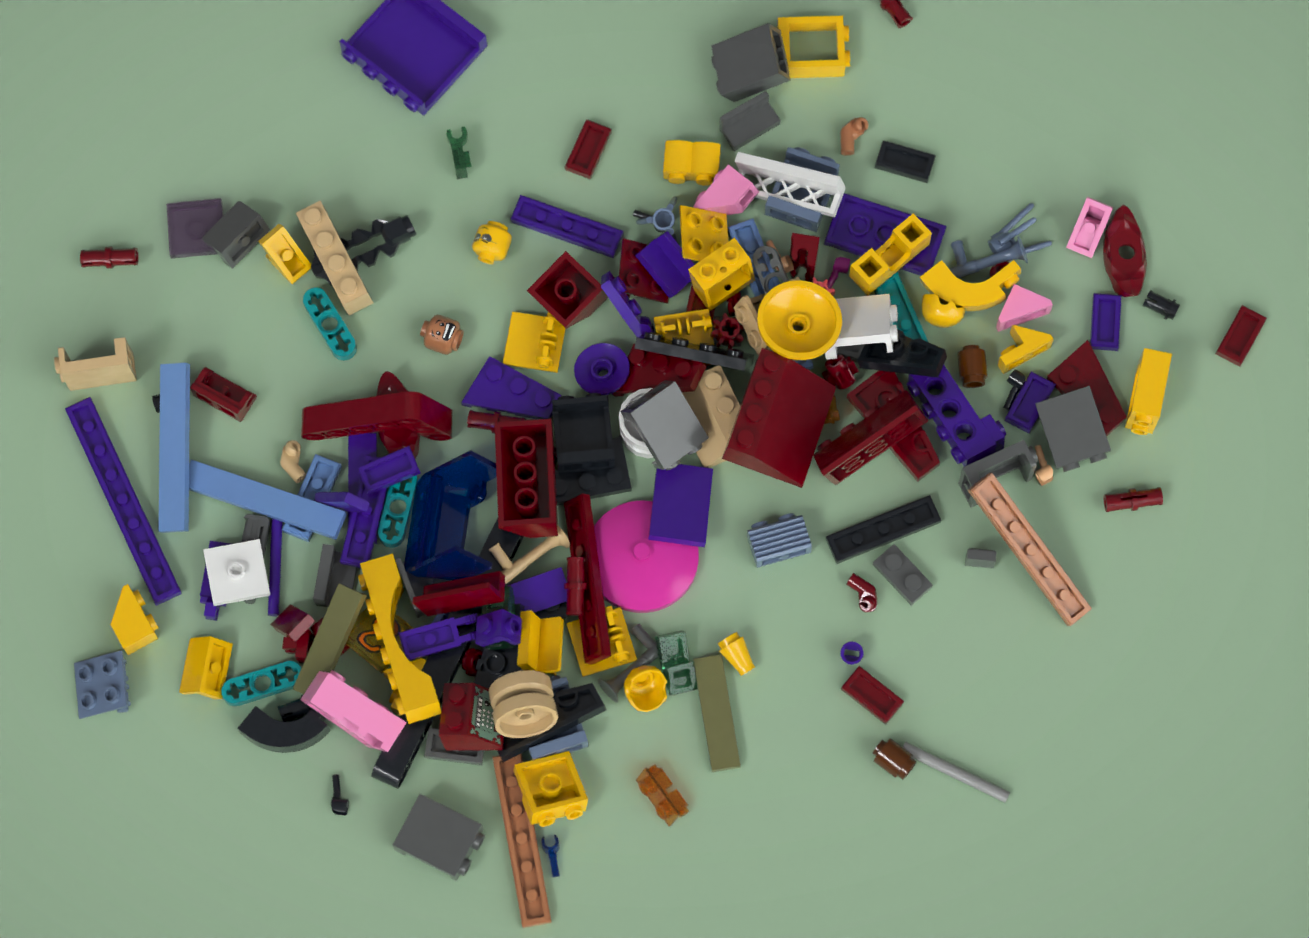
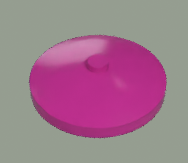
M645 500L631 501L618 505L605 513L594 525L603 597L613 606L621 607L622 610L634 613L659 611L677 602L691 587L699 562L697 546L648 540L652 501Z

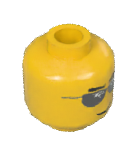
M488 221L487 224H482L478 227L472 244L473 251L479 255L478 260L486 264H494V261H502L506 258L512 241L508 227L495 221Z

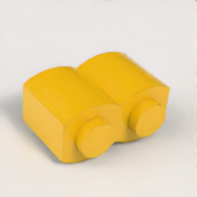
M683 140L666 141L663 166L664 179L673 184H683L685 181L692 180L696 181L698 185H711L720 169L721 144Z

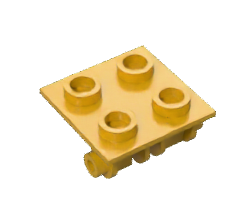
M683 205L679 206L683 258L701 261L728 242L727 214Z
M709 309L653 317L655 331L662 335V339L672 340L673 337L689 340L691 344L700 345V343H708L714 345V340L710 337L712 322ZM703 363L705 366L713 365V364Z
M512 311L503 364L558 373L566 328L549 312L547 316H539Z
M612 606L605 607L611 657L593 665L585 664L579 619L566 623L582 677L637 660L621 607L615 609Z

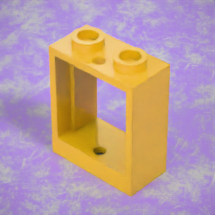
M843 15L778 17L777 29L781 30L790 78L844 77L845 67H850V50H845L844 42H849V25H844ZM836 30L837 60L790 61L789 32Z
M735 237L688 269L693 289L709 311L755 281L751 259ZM730 285L731 289L725 290V286Z
M1144 348L1136 368L1125 428L1131 429V432L1135 434H1152L1157 425L1162 409L1172 357L1171 353Z

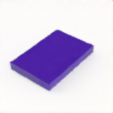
M679 464L671 470L656 468L648 540L705 548L713 476L712 468Z

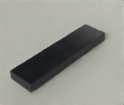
M929 495L826 536V541L836 564H839L941 523V518Z

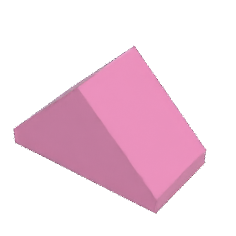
M1014 284L998 318L996 328L999 332L1011 328L1012 325H1019L1048 315L1053 304L1050 299Z

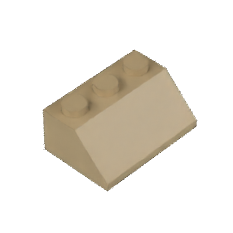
M716 366L704 371L695 392H682L709 437L701 443L703 445L702 448L696 452L702 466L705 468H711L726 461L722 459L740 408V404L722 367Z

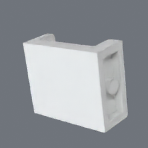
M890 294L835 299L841 310L842 327L836 343L825 353L826 360L837 359V347L886 343L887 353L893 352V342L898 341L897 325H893V322L898 321L897 305H891Z

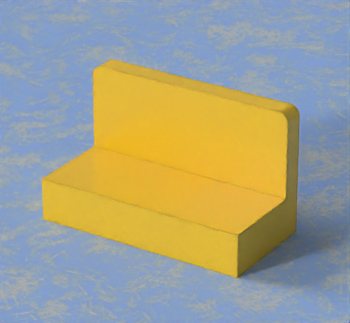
M531 610L521 611V641L518 644L517 665L524 671L559 672L561 670L564 620L560 616L540 619Z
M212 636L191 638L189 640L179 692L185 695L200 694L215 700L222 699L221 690L226 682L233 644Z

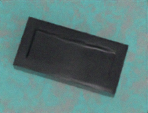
M883 140L875 168L928 183L936 155Z

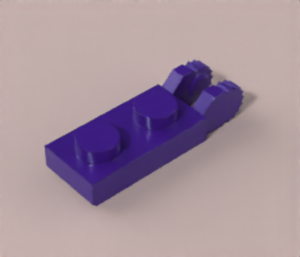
M610 271L602 275L601 288L636 337L645 335V332H654V326L650 318L641 316L642 310L634 298L630 300L626 295L625 291L627 289L620 277L617 276L615 278Z
M471 614L457 619L453 617L398 633L404 655L411 661L474 641L476 631L459 637L457 626L475 623L478 615Z

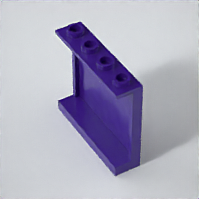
M385 0L347 42L343 39L339 41L342 51L341 55L350 64H358L362 67V72L369 79L374 80L376 78L383 84L382 87L391 96H399L404 100L403 104L414 113L418 111L423 116L487 47L486 35L441 0Z

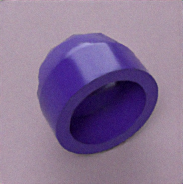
M847 642L842 646L840 652L842 660L851 665L859 663L864 654L863 648L856 642ZM845 649L859 651V657L844 655Z

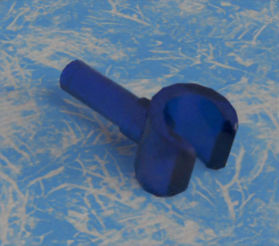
M554 835L556 843L552 847L546 846L544 837L541 841L543 851L548 854L553 878L560 877L557 863V852L560 844L556 835Z

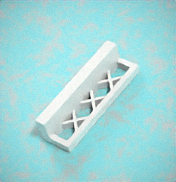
M738 152L735 159L739 169L738 172L744 177L746 174L756 176L759 183L754 185L759 191L755 198L767 200L770 195L820 212L823 215L836 216L846 189L840 176ZM777 181L781 182L785 188L776 194L768 193L765 186ZM799 188H805L810 195L802 200L793 199L791 192ZM825 194L834 195L830 208L820 206L816 199Z

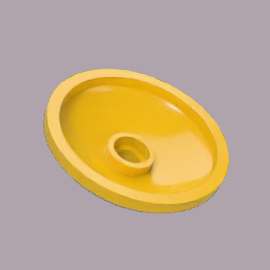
M794 280L777 285L764 296L758 309L757 326L763 341L775 353L788 359L809 360L823 355L836 343L842 327V314L837 301L826 289L812 282ZM799 325L802 327V330L796 331L793 326Z

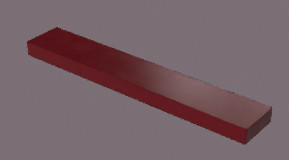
M582 493L565 502L564 509L570 542L571 557L585 558L584 583H587V589L584 590L585 613L579 616L584 662L585 664L593 665L611 657L591 500L590 495Z

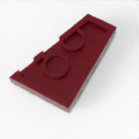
M633 344L627 356L630 364L628 379L620 389L612 394L614 397L624 396V393H634L639 389L654 388L664 380L675 381L681 392H695L706 366L702 362L635 349V344Z

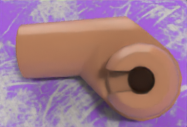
M854 118L841 129L842 155L849 156L855 153L854 141L868 129V122L865 118Z

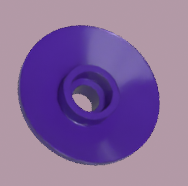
M598 343L589 346L581 352L574 366V375L578 385L590 394L600 393L608 395L617 391L625 384L630 372V364L624 351L609 343ZM601 371H608V374L605 376H599Z

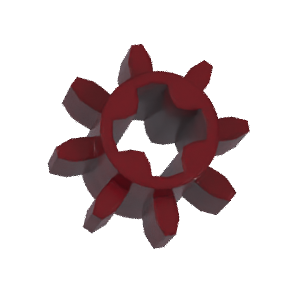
M724 313L721 322L714 319L712 326L717 330L712 331L710 337H716L718 348L721 345H728V348H733L734 341L742 343L744 338L738 333H742L745 329L742 325H739L736 316L730 318ZM724 327H727L729 332L733 331L731 336L728 335L727 331H723Z
M837 355V359H828L826 361L825 367L827 370L822 372V375L827 382L842 390L854 384L856 380L854 374L859 372L849 356L844 358L843 355Z

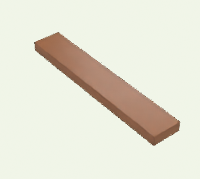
M988 473L968 489V492L1067 626H1072L1092 609L993 473Z
M522 754L505 762H502L500 756H494L493 763L522 927L527 928L552 923L534 824H530L522 802L523 794L514 773V765L523 763Z

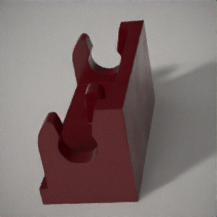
M792 233L790 257H792L794 270L790 271L792 278H795L798 267H804L807 271L805 273V281H813L820 237Z
M207 367L202 369L195 382L190 386L194 397L239 422H242L257 398L256 394L245 390Z

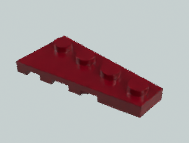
M878 370L849 392L846 398L863 417L873 407L877 406L879 409L888 403L886 399L898 390L904 392L905 390L895 372ZM922 426L889 448L917 482L940 465V460Z

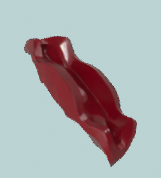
M1122 205L1115 211L1107 225L1103 242V259L1105 270L1111 280L1115 293L1122 297H1133L1139 295L1143 288L1147 266L1146 249L1141 230L1134 215L1127 206ZM1125 245L1130 246L1134 250V256L1131 259L1122 258L1119 255V248Z
M386 371L380 378L376 396L406 392L408 390L393 373ZM406 427L378 431L380 440L389 454L410 446L416 459L419 453L420 434Z

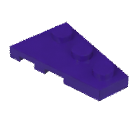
M489 356L463 398L461 405L471 408L472 406L485 408L487 411L512 413L515 416L535 420L550 419L553 415L552 400H557L562 395Z

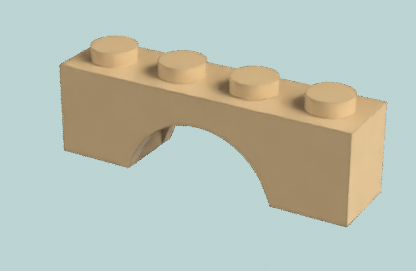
M318 201L296 212L348 315L350 316L373 304L322 202Z

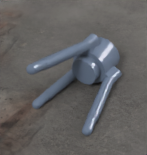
M673 197L668 206L658 209L653 217L638 219L636 223L638 225L653 223L654 227L658 230L668 231L677 242L672 228L675 218L671 211L678 198Z
M1033 203L1026 206L999 232L991 236L992 239L988 241V245L993 254L1012 247L1016 243L1014 237L1036 222V218L1032 217L1012 232H1008L1034 207ZM1046 241L1025 247L1024 249L1026 253L1051 246L1052 242Z

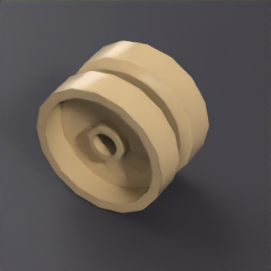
M534 670L517 671L506 674L491 684L488 692L490 703L494 710V725L499 734L510 738H527L541 734L556 724L558 713L553 699L552 682L548 675Z

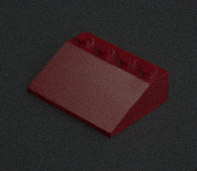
M762 348L755 362L722 459L802 488L836 387L794 360Z
M900 390L894 392L886 399L888 403L879 409L876 406L868 410L863 415L864 419L856 425L854 423L847 425L840 431L841 436L833 441L828 439L816 448L818 452L813 456L820 472L825 478L835 485L839 484L928 422V419L907 390L904 392Z

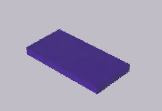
M844 193L836 216L832 218L824 245L862 256L871 248L874 251L880 248L890 238L892 230L911 214ZM917 217L932 232L930 244L904 265L901 270L922 276L934 266L947 226Z

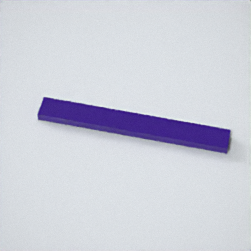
M91 397L65 408L155 605L157 606L181 595L182 592Z

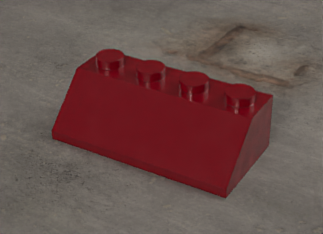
M551 419L495 422L499 529L528 538L558 536L554 434Z

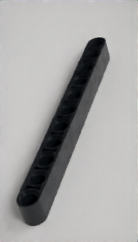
M497 518L468 577L503 571L504 569L489 549L499 542L501 548L512 562L524 536L499 529ZM491 604L453 611L448 619L453 617L457 619L471 614L484 615ZM477 621L473 624L457 626L459 637L476 631ZM472 641L463 643L460 647L429 655L422 669V672L431 676L440 706L443 701L444 683L453 682L461 666L462 657L469 649ZM406 714L399 715V718L405 721L406 724L389 751L381 752L371 777L399 789L435 716L408 724Z

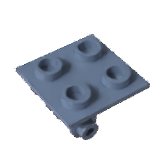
M123 651L74 663L79 719L117 710L118 713L129 711L128 706L131 705L126 691L129 689V685L126 684V681H128L125 668L127 660L123 658Z

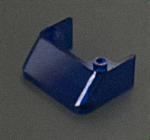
M470 450L422 475L417 483L404 562L406 572L416 577L457 580L476 576L492 568L491 562L465 550L464 547L470 508L484 501L487 495V482L497 477L495 462Z

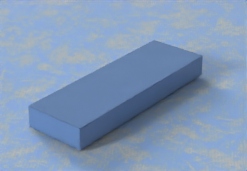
M315 454L297 495L314 500L315 494L318 492H331L342 468L341 463ZM287 523L282 528L284 533L307 542L310 541L313 534L311 531Z

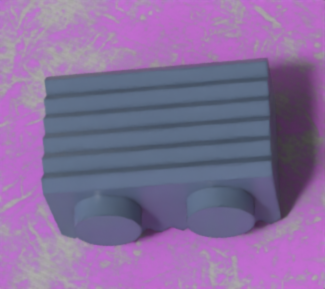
M794 513L786 514L779 517L778 522L768 524L767 521L757 522L751 526L752 529L747 530V538L757 568L811 553L812 545L802 515L795 517Z

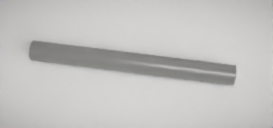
M907 742L903 745V748L913 755L912 758L1004 803L1006 802L1010 792Z

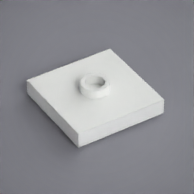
M260 539L203 549L214 606L270 596Z

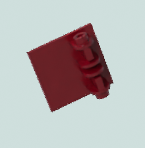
M623 238L618 277L626 286V295L629 299L630 295L667 304L669 297L635 256L647 244Z

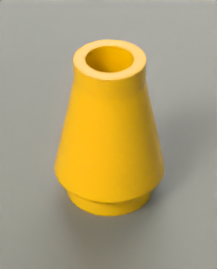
M737 632L717 643L721 649L719 652L739 672L740 676L755 668L744 637H740Z

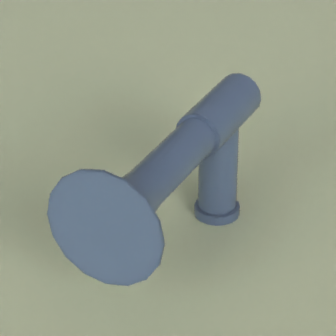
M1019 236L1012 247L967 262L963 241L958 240L951 243L957 266L949 268V270L957 278L1013 259H1021L1028 264L1027 255Z

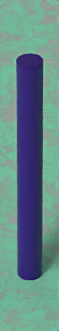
M271 518L268 616L276 617L279 616L283 522Z

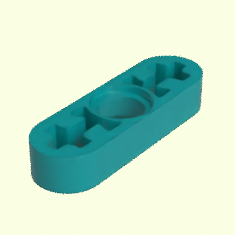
M316 287L307 290L303 296L305 309L334 357L342 361L354 357L357 351L355 340L327 293L323 289ZM316 296L317 299H321L320 302L324 309L322 313L319 312L315 304L310 305L312 297ZM326 318H335L338 321L337 327L331 331L325 330L322 327V323ZM339 334L345 344L350 343L348 345L349 350L346 352L339 349L338 341L335 338Z
M417 475L409 478L412 482H407L404 492L409 494V497L400 493V482L389 486L378 529L380 541L386 547L395 548L404 541L418 486ZM396 500H402L406 503V509L401 514H395L390 510L391 504ZM388 517L396 521L395 530L399 534L398 536H393L392 540H388L387 534L384 533L391 530L392 521L387 520Z
M294 661L282 662L227 680L222 686L221 693L226 703L231 706H241L292 690L302 668ZM290 668L293 672H298V674L294 675V681L289 682L288 678L279 679L281 685L276 687V680L272 673L277 672L279 678L287 674L286 670ZM261 676H266L271 680L270 687L265 691H259L255 688V681ZM246 681H249V686L254 693L249 695V692L244 690L239 692V698L234 699L232 695L228 696V693L232 692L231 687L237 686L238 689L247 688L244 683Z

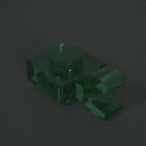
M461 127L462 136L460 138H454L451 129L447 130L446 133L452 150L457 179L468 178L466 168L472 167L469 151L463 152V146L468 140L465 127Z

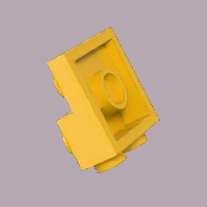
M569 751L514 765V773L523 794L522 802L531 825L539 823V826L546 827L553 824L556 818L566 816L568 820L579 818L583 811H586L588 798Z

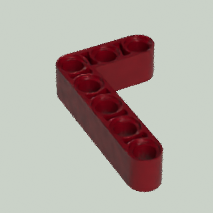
M414 391L309 406L302 409L301 437L306 440L316 441L406 427L430 440L446 441L452 439L453 410L422 393Z

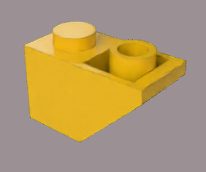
M128 584L122 588L110 625L127 655H130L157 640L158 637L154 631L159 627L152 614L145 615L141 608L146 603L139 590L132 591Z

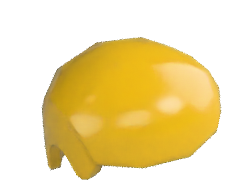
M923 295L922 315L931 325L948 328L955 326L963 319L965 308H957L953 300L943 305L940 303L938 295Z
M639 666L632 669L624 681L625 696L637 711H652L666 701L667 693L665 686L667 680L656 666Z

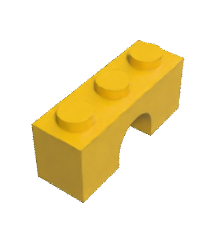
M913 213L892 230L890 238L875 251L872 248L851 264L849 277L867 296L870 295L930 244L932 232Z

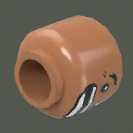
M438 314L432 317L430 321L425 320L420 332V336L424 337L426 348L444 355L450 354L453 350H458L464 331L460 329L458 321Z

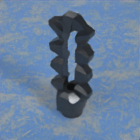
M408 215L398 216L390 221L376 219L372 222L371 232L356 229L352 232L351 240L340 238L346 251H348L352 247L382 234L385 240L384 244L378 245L374 249L351 259L357 272L361 262L368 267L374 266L380 251L390 258L394 257L401 244L417 235ZM314 250V260L311 269L316 278L325 279L332 286Z

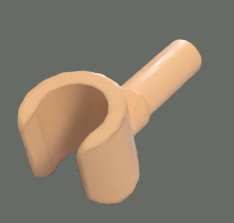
M768 240L766 245L777 251L772 240ZM779 254L785 272L794 270L791 258L788 255L781 257Z
M1037 445L1034 448L1041 468L1034 473L1039 484L1043 486L1053 480V469L1047 464L1041 445Z

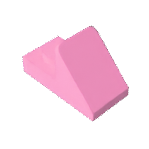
M1087 197L1066 248L1092 258L1107 226L1113 207Z

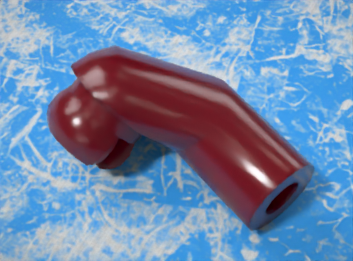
M853 573L846 585L858 592L859 608L863 612L874 611L878 604L876 588Z

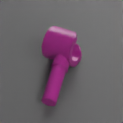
M837 257L835 259L833 270L827 283L828 289H831L839 272L848 273L850 259L844 257Z

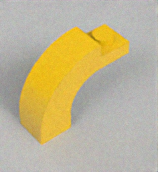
M941 260L924 273L920 280L930 294L938 295L939 301L944 305L953 300L957 308L963 307L965 311H981L992 308L1006 300V294L1002 288L1006 287V289H1009L1020 280L1018 276L1021 274V268L1013 260L988 280L980 283H968L957 278Z

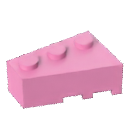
M333 670L330 673L319 671L301 698V701L365 746L388 752L406 722L392 714L384 705L369 699L368 694L356 686L352 688L344 683L346 679Z

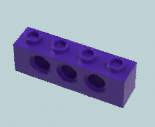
M944 365L938 378L908 374V382L906 383L908 390L914 398L918 396L922 402L921 408L925 416L929 420L933 419L936 423L937 434L943 442L947 441L952 448L950 452L957 464L962 463L965 467L996 453V442ZM931 389H939L941 393L938 395H932L928 391H930ZM946 411H953L956 413V415L953 417H946L943 415V413ZM961 433H967L971 437L969 439L963 440L960 439L958 435Z

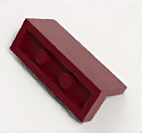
M501 571L427 585L424 586L423 595L413 597V604L427 616H433L504 602L505 575Z

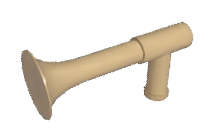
M558 526V536L547 537L542 543L513 563L503 551L499 542L492 546L489 551L492 552L504 569L501 572L505 575V584H507L546 552L558 546L569 548L570 542L564 531Z

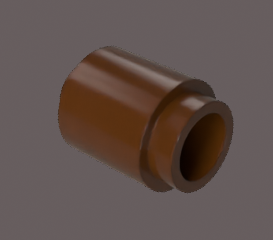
M978 345L964 346L963 350L957 353L959 379L963 381V387L965 388L982 387L985 385V379L988 377L986 352L980 349Z
M891 738L887 742L882 739L872 752L876 756L873 762L896 778L898 776L902 780L907 777L917 763L912 758L913 755Z

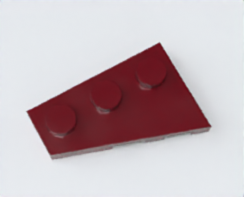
M1088 340L1047 376V380L1055 383V388L1062 395L1090 386L1106 437L1125 421L1126 415Z

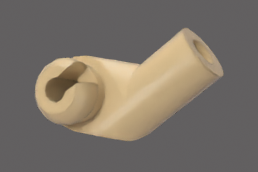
M290 440L283 447L280 465L296 483H300L306 476V473L298 465L301 446L297 441Z

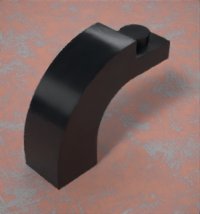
M255 706L237 728L241 735L256 746L279 753H291L307 749L321 741L330 732L328 725L324 722L327 718L313 708L299 720L281 722L271 718Z

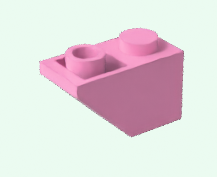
M728 164L724 170H720L716 174L711 186L699 194L693 208L727 215L740 214L757 196L759 191L751 181Z

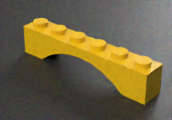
M393 553L360 563L363 574L358 575L362 592L368 590L370 598L365 599L370 616L376 615L378 622L372 624L377 641L383 639L385 645L384 648L380 649L384 665L390 664L393 671L387 674L392 690L398 689L400 697L395 699L399 714H406L408 724L440 715L441 708L431 676L419 670L407 659L395 638V614L404 589Z

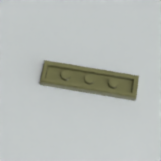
M338 584L293 690L305 694L319 671L328 673L331 670L334 671L367 595L345 585Z
M722 654L693 659L712 772L740 768Z

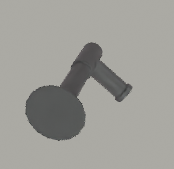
M640 624L631 630L630 633L647 650L615 678L610 680L598 679L599 685L610 699L618 702V692L632 669L651 664L671 647V644L665 637L655 642Z

